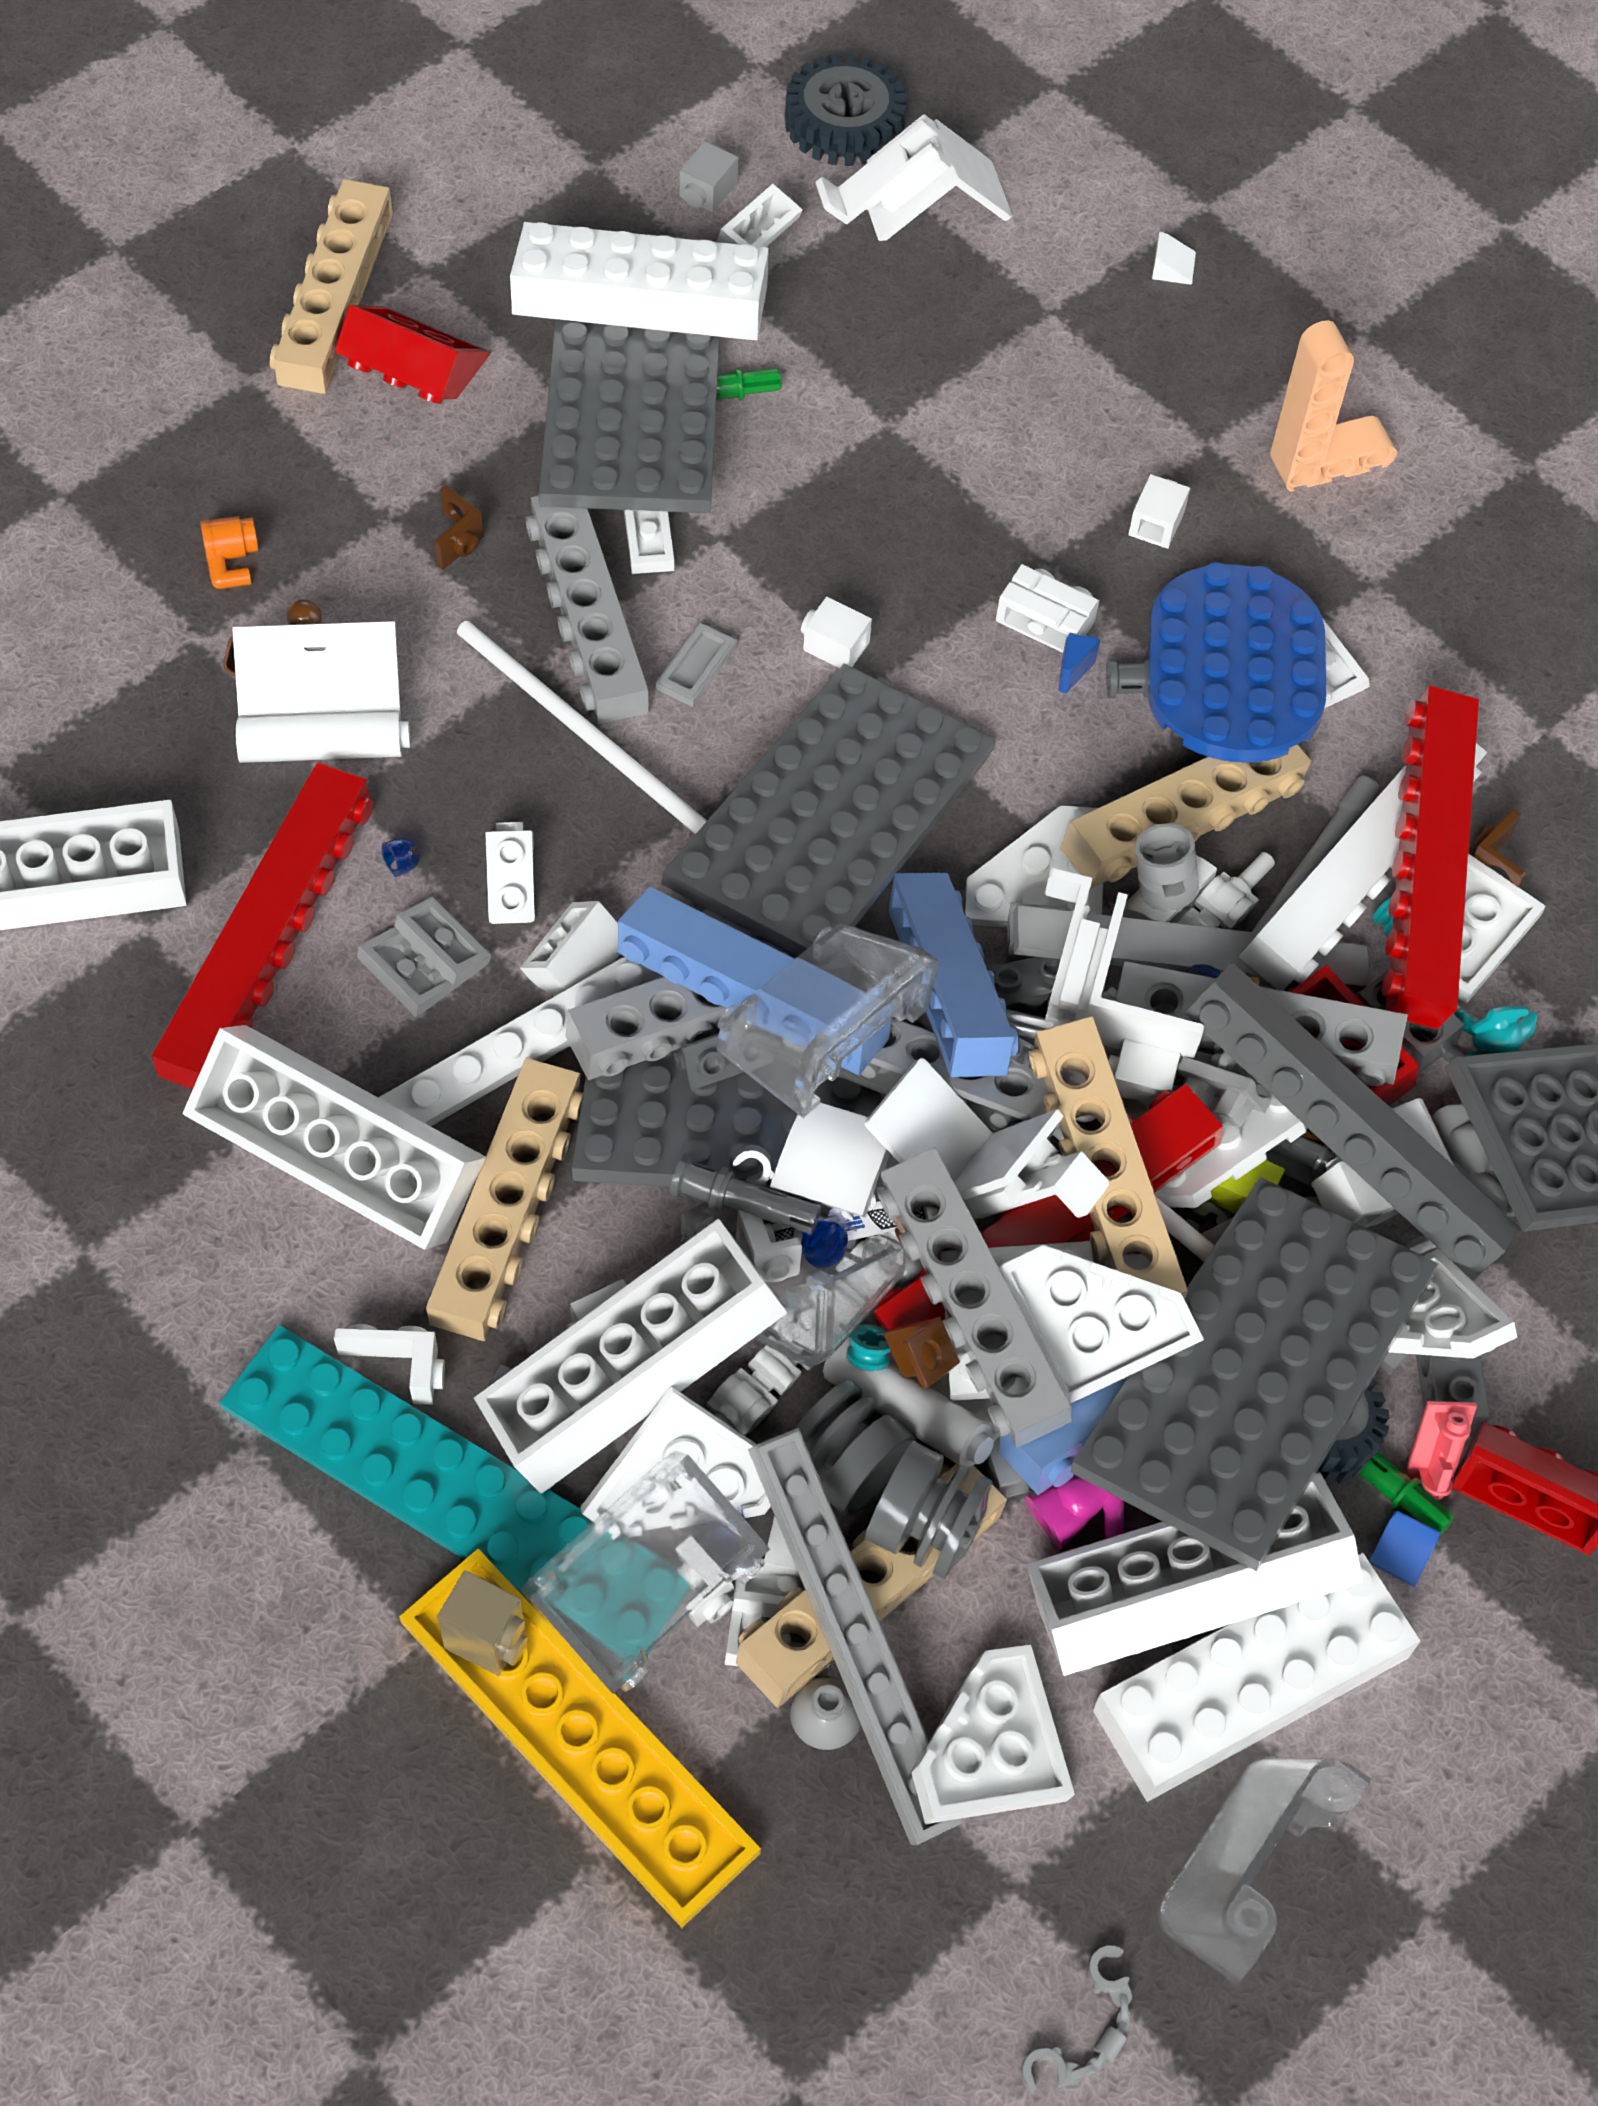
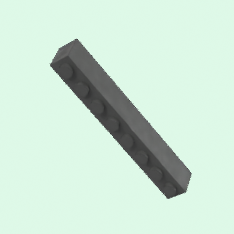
M1233 962L1184 1013L1193 1022L1203 1024L1205 1026L1204 1032L1469 1278L1472 1280L1477 1278L1506 1252L1519 1226Z

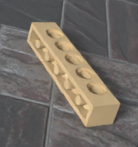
M343 179L337 195L332 194L330 197L327 222L319 226L315 253H309L305 265L306 276L303 284L298 283L295 288L293 310L291 314H285L282 323L281 341L279 345L274 344L271 350L270 368L275 370L278 385L326 394L340 357L334 351L349 305H359L393 215L390 187Z
M1297 744L1289 748L1287 755L1262 762H1230L1206 757L1070 821L1060 850L1081 875L1092 878L1091 888L1108 880L1109 882L1118 881L1130 869L1137 867L1135 843L1138 836L1147 828L1166 823L1180 825L1190 831L1194 841L1213 829L1221 831L1228 827L1234 819L1246 813L1250 815L1256 814L1264 809L1269 802L1281 796L1289 798L1296 794L1304 785L1305 781L1303 778L1311 760Z
M1093 1016L1036 1032L1034 1050L1028 1052L1029 1060L1035 1078H1044L1049 1093L1044 1096L1046 1112L1057 1109L1064 1116L1059 1122L1064 1140L1059 1141L1061 1156L1065 1157L1082 1151L1092 1163L1098 1160H1106L1111 1162L1117 1169L1115 1175L1106 1177L1109 1181V1186L1088 1213L1095 1229L1094 1232H1090V1241L1096 1259L1098 1261L1105 1260L1108 1268L1182 1293L1185 1299L1188 1289ZM1071 1070L1077 1071L1085 1077L1086 1082L1082 1085L1072 1086L1063 1081L1061 1074ZM1083 1115H1091L1100 1121L1102 1127L1095 1131H1086L1077 1124L1076 1119ZM1112 1206H1124L1132 1213L1133 1219L1127 1223L1115 1222L1109 1217L1107 1210ZM1131 1251L1139 1252L1147 1258L1149 1266L1142 1270H1134L1125 1264L1123 1255Z
M525 1057L486 1155L487 1158L478 1175L426 1306L429 1325L484 1342L491 1327L495 1329L500 1327L507 1305L506 1300H502V1296L507 1284L515 1286L519 1279L523 1265V1258L518 1257L523 1242L531 1244L535 1237L539 1216L534 1215L539 1200L547 1202L552 1193L555 1174L550 1172L555 1159L563 1161L567 1154L571 1134L567 1133L566 1130L570 1120H579L583 1099V1092L580 1089V1073ZM539 1114L552 1116L551 1119L543 1122L532 1119ZM524 1154H531L537 1157L535 1160L527 1163L516 1160ZM507 1195H516L521 1198L513 1204L500 1202V1199ZM493 1236L505 1239L498 1246L483 1244L487 1238ZM477 1278L485 1279L489 1282L480 1289H471L466 1286L469 1281Z
M944 1464L938 1480L948 1484L961 1466L955 1464L950 1468L947 1464ZM974 1465L968 1468L969 1473L962 1488V1492L967 1495L970 1494L980 1475L984 1476ZM993 1485L988 1495L987 1513L974 1541L1000 1518L1007 1499ZM866 1528L853 1542L852 1546L854 1549L850 1553L858 1572L863 1570L873 1571L881 1579L878 1583H867L862 1580L880 1622L934 1576L933 1570L941 1551L933 1548L926 1562L920 1568L914 1564L916 1551L906 1552L900 1550L895 1555L866 1540ZM910 1536L908 1540L917 1547L919 1540ZM800 1587L793 1589L781 1600L777 1606L779 1610L777 1614L766 1623L762 1619L756 1620L738 1639L741 1644L736 1664L777 1709L834 1661L806 1590L803 1591ZM787 1633L798 1634L805 1640L806 1645L798 1648L788 1646L781 1636Z

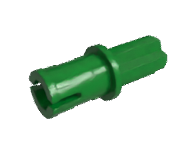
M735 368L734 372L718 374L717 387L719 388L717 389L716 400L738 398L739 401H742L743 395L779 391L782 385L780 372L776 368L741 372L740 368Z
M1381 1451L1376 1452L1372 1456L1374 1461L1369 1460L1359 1473V1476L1367 1480L1392 1502L1391 1508L1394 1511L1401 1509L1409 1517L1437 1530L1440 1535L1443 1534L1454 1519L1452 1513L1420 1487L1421 1480L1418 1478L1410 1479L1390 1462Z

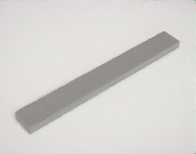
M1017 905L1013 911L1014 954L1061 959L1073 911ZM1088 913L1086 920L1100 923V928L1109 930L1112 916ZM1125 917L1121 919L1109 965L1124 966V961L1195 975L1218 977L1233 962L1248 977L1259 978V982L1269 983L1239 958L1240 954L1259 933ZM1337 942L1326 956L1318 951L1312 958L1319 965L1307 978L1327 964L1351 992H1360L1370 984L1366 945ZM1293 979L1289 985L1298 986L1299 984Z
M799 1428L749 1448L750 1457L911 1845H919L963 1822L961 1819L925 1824L911 1772L929 1741Z

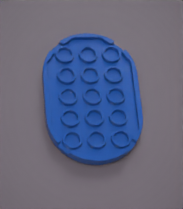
M1214 562L1205 567L1188 571L1170 581L1161 590L1154 602L1149 626L1147 693L1149 706L1155 719L1163 729L1169 727L1173 732L1182 737L1183 746L1199 754L1223 761L1242 763L1268 761L1287 755L1289 748L1303 740L1308 742L1321 723L1326 703L1325 627L1322 615L1313 600L1291 581L1274 574L1269 568L1263 566L1251 567Z

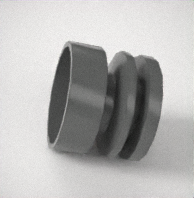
M845 1380L830 1390L806 1412L795 1428H799L818 1476L820 1477L829 1471L822 1483L830 1504L845 1517L852 1516L863 1509L888 1484L912 1441L916 1442L915 1435L891 1414L884 1415L870 1424L875 1414L877 1403L871 1396L861 1398L863 1394L862 1389L853 1380Z
M912 1441L899 1461L868 1525L865 1539L896 1555L910 1536L919 1540L914 1564L921 1568L933 1548L941 1551L933 1574L945 1580L952 1567L966 1556L987 1513L988 1495L993 1481L980 1475L970 1494L967 1495L962 1492V1488L969 1473L968 1468L961 1466L948 1484L938 1480L944 1457Z

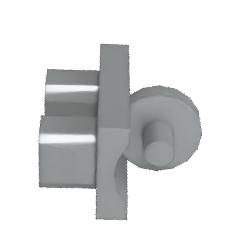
M1225 1051L1222 1055L1214 1054L1211 1059V1065L1183 1056L1177 1067L1179 1072L1186 1078L1183 1085L1187 1084L1207 1108L1214 1096L1220 1098L1213 1113L1219 1120L1240 1129L1252 1109L1265 1113L1271 1103L1269 1097L1257 1093L1256 1083L1253 1081L1254 1078Z

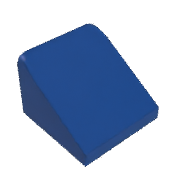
M1069 634L1066 637L1058 689L1061 693H1067L1096 663L1100 643L1099 638Z
M1394 1511L1383 1530L1369 1562L1372 1566L1415 1587L1440 1537V1533L1399 1511Z

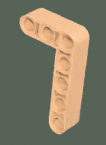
M1329 320L1313 324L1300 338L1270 452V458L1286 488L1291 492L1295 491L1294 487L1305 484L1307 487L1333 481L1332 477L1343 474L1345 477L1368 472L1370 467L1382 465L1383 468L1387 467L1397 456V450L1378 417L1366 416L1336 424L1354 363V357L1335 323Z

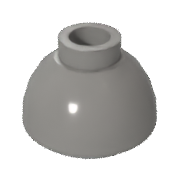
M822 1676L812 1679L796 1693L791 1703L790 1719L794 1731L803 1742L814 1748L822 1750L840 1748L849 1743L857 1735L861 1727L845 1684L839 1678Z

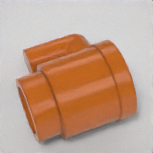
M239 516L214 520H200L213 587L216 589H226L251 585L249 568L227 571L225 560L246 557V553L258 552L253 517L240 519Z

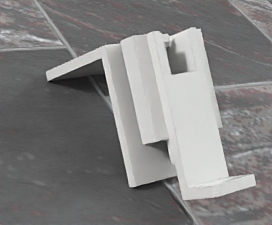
M925 114L870 157L864 167L839 187L824 177L819 178L815 182L824 209L845 224L851 222L864 210H868L879 241L888 240L955 186H958L1004 221L1013 217L992 161L937 119L933 121Z
M1051 868L1045 894L1076 903L1045 1021L1054 1023L1053 1027L1093 1016L1103 1046L1122 1050L1124 1039L1180 1053L1178 1065L1183 1056L1194 1059L1205 1027L1203 1024L1101 998L1128 895L1118 892L1109 930L1100 928V923L1086 920L1090 906L1086 905L1092 878Z
M923 1058L916 1060L865 1121L866 1128L899 1163L936 1147L973 1220L975 1218L982 1219L1055 1194L1076 1217H1082L1089 1213L1109 1186L1107 1178L1082 1151L1065 1157L1057 1154L1058 1150L1047 1139L1064 1117L1057 1109L992 1133Z

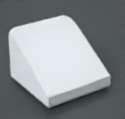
M1159 232L1152 279L1192 285L1196 252L1170 235Z

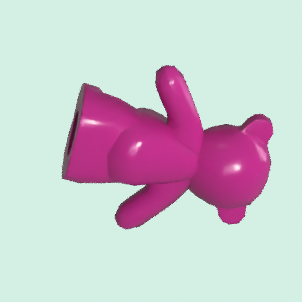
M1075 1474L1067 1483L1060 1487L1052 1485L1039 1495L1033 1491L1025 1496L1027 1508L1059 1550L1068 1545L1102 1508L1105 1514V1538L1108 1539L1124 1534V1501Z

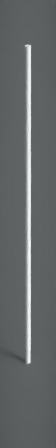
M464 621L460 624L457 634L694 834L707 822L704 817L471 622ZM846 937L838 947L845 960L927 1030L934 1033L922 1000ZM1058 1124L1056 1130L1053 1133V1136H1055L1060 1141L1064 1140V1137L1060 1125ZM1156 1197L1167 1231L1204 1262L1215 1245Z

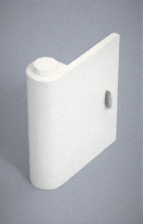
M395 621L232 627L239 715L236 721V745L240 763L402 757V748H410L409 721H401Z
M849 1337L841 1340L833 1347L823 1369L824 1378L837 1386L845 1380H853L862 1389L863 1394L861 1398L871 1396L876 1401L877 1413L882 1416L891 1414L913 1433L917 1439L959 1466L969 1468L974 1464H981L987 1459L992 1451L995 1440L1000 1436L988 1413V1409L994 1406L990 1398L951 1401L949 1372L929 1388L922 1389L917 1376L902 1377L891 1351L890 1364L887 1368L880 1371H867L853 1366L847 1360L846 1352L847 1347L850 1345ZM1017 1377L1015 1383L1007 1392L1011 1394L1022 1393L1030 1384L1025 1379Z

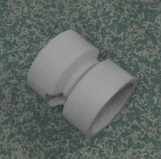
M1170 823L1157 824L1147 828L1138 836L1135 843L1140 895L1144 902L1154 909L1170 911L1183 908L1196 898L1199 891L1194 837L1184 827Z

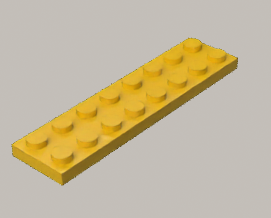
M479 1549L474 1551L399 1616L401 1624L681 1928L760 1855L761 1848ZM464 1570L521 1600L523 1620H525L524 1635L528 1637V1641L516 1664L512 1666L507 1663L499 1677L444 1648L437 1615Z

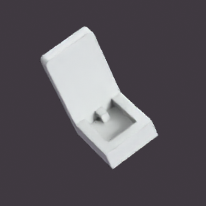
M523 822L496 823V832H486L489 922L493 924L529 923L535 919L533 831H523Z
M354 1324L349 1326L348 1329H335L334 1341L338 1355L412 1358L410 1392L413 1404L433 1405L434 1389H443L445 1381V1360L437 1359L438 1348L435 1332H427L424 1328L418 1326H403L398 1331L377 1330L375 1327L366 1324Z

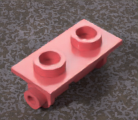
M1427 1401L1405 1474L1410 1479H1420L1425 1489L1424 1491L1435 1500L1443 1499L1444 1496L1449 1495L1452 1491L1453 1483L1451 1478L1455 1476L1466 1439L1471 1432L1470 1426L1477 1408L1476 1402Z

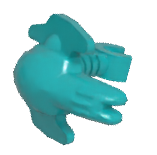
M1459 1005L1453 1013L1465 1024L1463 1031L1472 1036L1473 1045L1478 1049L1467 1056L1521 1051L1520 1045L1533 1035L1538 1019L1534 1011L1528 1014L1529 1011L1524 1006L1492 1008L1482 1020L1471 1015ZM1526 1016L1522 1020L1517 1021L1520 1017Z

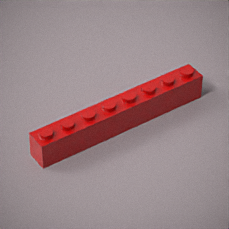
M1428 685L1417 700L1413 699L1410 702L1404 719L1405 725L1409 726V734L1401 755L1402 762L1406 763V770L1398 792V798L1403 801V807L1395 829V837L1400 839L1399 852L1392 866V876L1397 879L1396 891L1393 893L1389 904V915L1393 917V927L1385 947V954L1390 956L1389 971L1386 973L1383 981L1382 995L1387 997L1386 1011L1407 1014L1408 1022L1438 1030L1458 1008L1479 699Z
M319 762L315 764L151 1055L159 1077L193 1089L219 1029L241 1025L253 1027L252 1016L258 1005L264 1007L271 998L274 988L272 980L279 968L286 969L294 953L293 941L298 932H306L312 923L315 901L319 895L325 896L329 892L334 879L333 869L338 859L345 860L349 856L354 841V836L352 835L358 823L364 825L371 815L373 800L369 798L367 779Z
M1184 1084L1174 1093L1171 1090H1166L1158 1095L1149 1105V1111L1137 1120L1133 1117L1128 1118L1154 1193L1221 1145L1223 1125L1187 1084ZM1098 1160L1093 1163L1105 1177H1110L1117 1173L1116 1167L1109 1161ZM1055 1194L1000 1212L995 1218L996 1222L984 1230L981 1235L988 1248L1086 1242L1090 1241V1232H1094L1095 1229L1090 1214L1076 1217ZM1119 1205L1112 1206L1107 1210L1109 1217L1115 1222L1130 1212L1126 1207ZM924 1268L918 1273V1279L904 1290L901 1287H897L882 1297L878 1303L879 1308L874 1311L878 1327L888 1331L891 1328L936 1317H941L942 1322L945 1320V1309L942 1303L939 1302L933 1305L921 1281V1277L927 1275Z

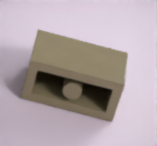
M464 1570L437 1615L444 1648L499 1677L507 1663L512 1666L516 1664L528 1641V1637L524 1635L525 1620H523L521 1600Z

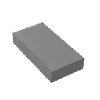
M699 622L656 681V690L694 707L737 647V639Z

